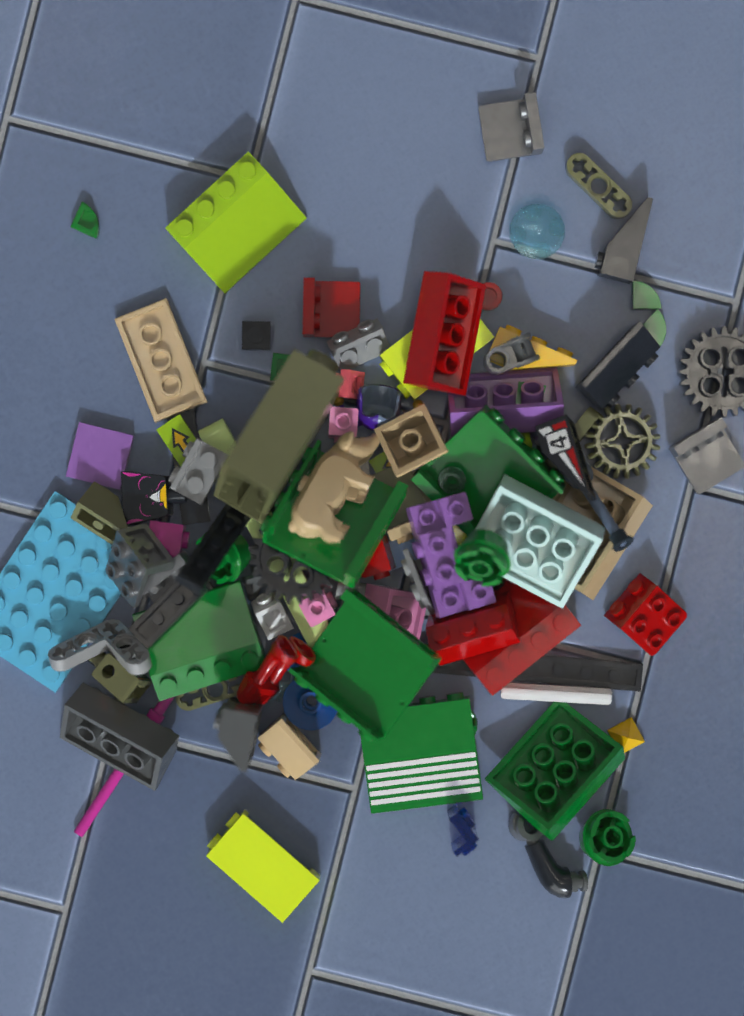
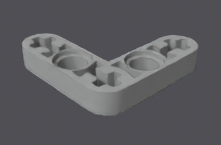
M116 619L104 621L52 647L48 652L50 665L55 671L69 670L107 650L130 674L141 675L152 667L149 651L121 621ZM93 643L88 647H81L84 644ZM123 645H131L125 649H118Z

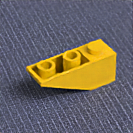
M506 325L505 328L499 327L489 350L521 336L522 331L510 325ZM532 336L530 342L535 354L539 355L540 359L510 371L574 366L578 360L572 358V352L560 347L555 351L546 347L548 342ZM495 353L490 356V362L503 367L504 358L500 354Z

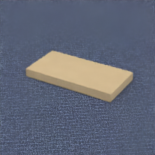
M167 298L115 318L155 423L208 402Z

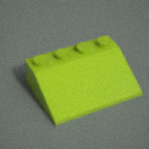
M248 151L166 226L165 229L226 294L300 226L307 217Z

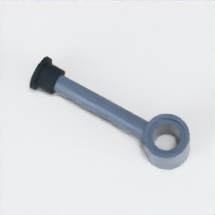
M586 462L589 475L592 481L593 470L591 466ZM558 468V471L565 478V482L571 487L578 489ZM595 492L597 500L591 501L586 497L609 532V539L613 544L612 549L614 552L622 551L630 546L634 541L633 537L628 536L623 528H619L597 493Z

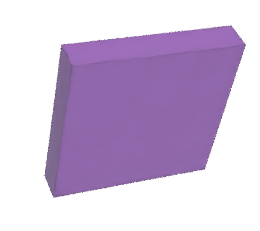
M79 422L66 477L90 483L95 481L102 486L121 490V471H126L134 435Z

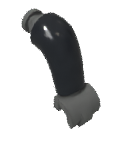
M513 813L508 824L509 831L515 839L526 841L527 844L524 847L541 885L550 894L559 898H570L572 892H577L578 889L581 892L587 891L588 878L586 872L579 871L577 874L575 871L570 872L567 867L558 865L544 840H540L542 833L534 826L531 832L527 833L524 830V819L520 815Z

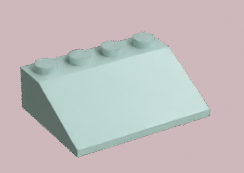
M504 474L475 529L491 530L500 534L505 539L511 567L503 578L562 609L601 544L605 532V526Z

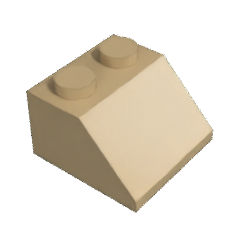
M425 404L374 429L397 478L448 452L443 437Z
M285 713L258 736L260 741L258 744L259 748L268 757L273 755L279 762L277 765L278 769L287 778L292 776L295 780L320 761L321 753L289 721Z

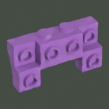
M466 492L406 508L415 542H412L413 553L416 559L420 558L422 565L420 578L423 585L428 586L436 617L442 618L461 611L472 610L495 603L496 599L492 586H481L482 581H476L471 578L465 581L455 570L454 552L458 546L452 526L473 520Z

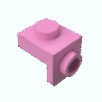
M332 407L330 409L328 435L329 438H334V443H337L341 435L350 431L357 437L358 409Z
M322 589L324 596L316 592L313 594V602L306 598L303 600L302 605L299 604L310 627H314L336 615L334 608L338 607V604L331 591L326 593Z

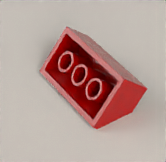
M424 271L403 380L404 384L466 396L486 284L449 272Z

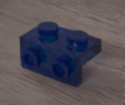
M455 804L447 810L449 820L461 834L451 842L452 851L457 857L461 853L465 856L477 847L475 842L479 838L474 828L476 824L471 814L465 807L460 810Z

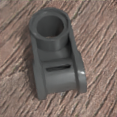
M530 332L489 350L483 359L486 371L497 375L539 360L540 356L535 354L530 342ZM497 353L504 358L502 368H495L491 365L490 356Z

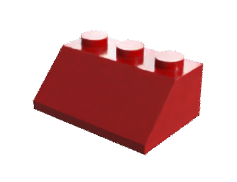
M509 591L496 594L495 603L472 610L461 611L442 618H437L435 614H429L425 627L429 648L442 657L439 662L440 666L521 643Z

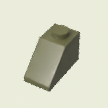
M95 481L77 502L71 516L72 520L112 545L117 530L128 528L118 496Z

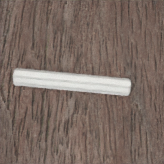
M510 682L501 689V698L610 705L612 690L610 688Z

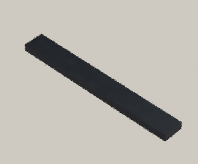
M545 654L513 680L641 692L643 663ZM463 660L441 666L438 664L432 672L476 677Z

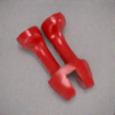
M283 635L278 636L272 643L260 668L257 671L246 672L237 691L239 702L265 705L280 690L278 684L291 665L294 663L305 667L312 665L316 660L314 651L297 637L291 636L287 639Z

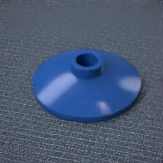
M293 680L283 695V709L289 721L298 728L310 731L322 729L330 724L337 711L330 705L325 706L321 704L318 700L315 705L309 704L307 698L309 696L315 697L316 694L309 688L305 689L299 686Z

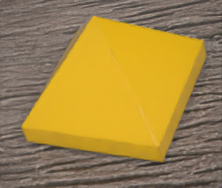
M632 717L607 730L610 737L623 746L624 753L645 742Z

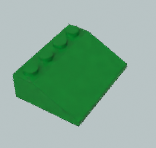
M240 580L210 589L148 650L152 662L149 674L158 699L162 701L244 675L247 671H256L260 668L266 654ZM146 610L141 611V612H138V613H135V614H132V617H133L134 622H135Z
M553 702L485 777V780L532 826L553 841L625 760L624 748L569 704Z

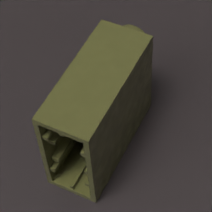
M296 349L292 351L223 462L213 496L255 521L263 523L278 496L287 485L293 471L301 462L305 451L312 444L329 416L330 409L333 407L345 378L336 374L339 367L332 358L317 350H310L307 355L302 354Z

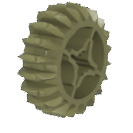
M619 403L615 404V413H612V410L607 406L604 408L606 417L604 418L599 413V424L594 423L591 426L595 430L594 433L587 432L584 435L586 438L593 439L592 443L584 444L585 449H594V452L588 454L587 458L593 459L597 456L599 460L594 463L593 467L597 469L604 464L605 467L602 473L605 475L613 469L612 475L614 479H618L620 471H623L624 479H629L631 469L635 476L641 475L639 465L645 470L650 468L649 464L645 461L646 458L651 461L657 459L650 451L660 450L659 445L652 444V440L660 439V434L651 435L650 430L656 429L658 426L656 423L649 426L646 424L651 418L650 414L645 415L642 419L639 417L642 413V408L640 407L632 414L631 404H626L624 412H622ZM615 419L616 426H614L613 436L609 439L600 440L603 428L607 423ZM624 419L631 420L637 424L643 434L633 435L629 433L626 424H624ZM620 433L623 438L635 439V441L625 444V449H622V446L616 445V443L609 444V442L620 438L618 436ZM644 443L640 456L634 462L629 463L631 447L634 444ZM601 448L615 449L618 458H620L621 465L610 461L604 455Z

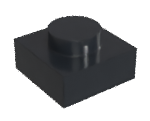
M242 321V350H271V322Z

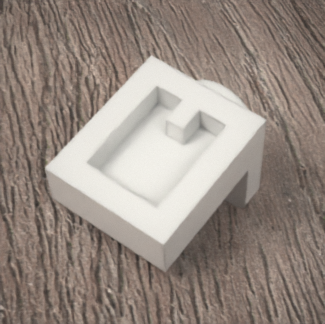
M275 591L269 596L266 593H262L251 602L254 613L268 641L294 629L281 600L279 602L275 600Z

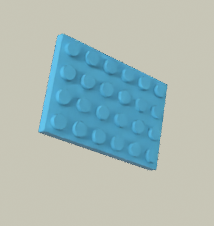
M54 491L0 573V657L55 693L73 668L66 671L53 670L48 658L49 650L104 622L121 596L120 590L106 573V565L112 550V544L72 520L71 516L76 503L57 491ZM89 643L84 644L81 647H87Z

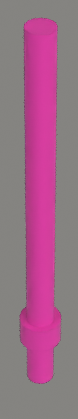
M175 697L159 701L154 709L151 708L146 716L152 721L161 724L165 718L163 714ZM114 768L74 829L77 835L84 836L124 774Z

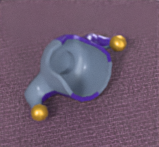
M371 384L359 388L355 407L359 411L357 427L364 426L374 431L375 428L405 414L401 410V392L395 387ZM338 394L334 405L336 407H344V398L338 397ZM415 400L412 404V409L424 404L423 401Z

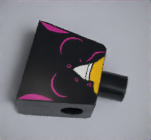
M121 471L123 514L127 525L172 516L173 504L187 503L188 498L170 488L172 482L169 481L170 476Z

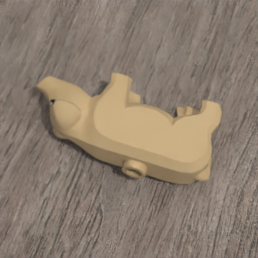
M352 431L341 435L337 443L319 459L310 477L304 475L297 489L301 493L293 506L289 523V530L291 532L297 533L304 538L321 537L330 544L331 542L337 543L344 539L350 526L343 524L335 515L342 509L345 500L363 504L367 497L374 476L366 474L359 466L366 463L379 446L380 442L375 433L368 437H355Z

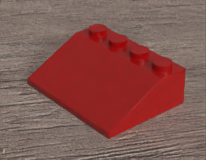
M505 579L504 586L500 590L495 591L494 595L507 591L510 592L521 643L462 659L491 696L495 695L581 626L566 605L562 609Z

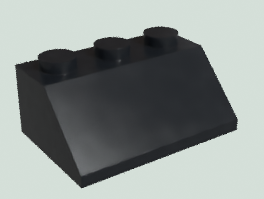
M639 321L623 335L575 388L599 410L605 406L611 408L620 399L617 393L624 386L629 389L640 377L637 374L639 369L643 365L648 368L659 357L655 352L660 348V345Z

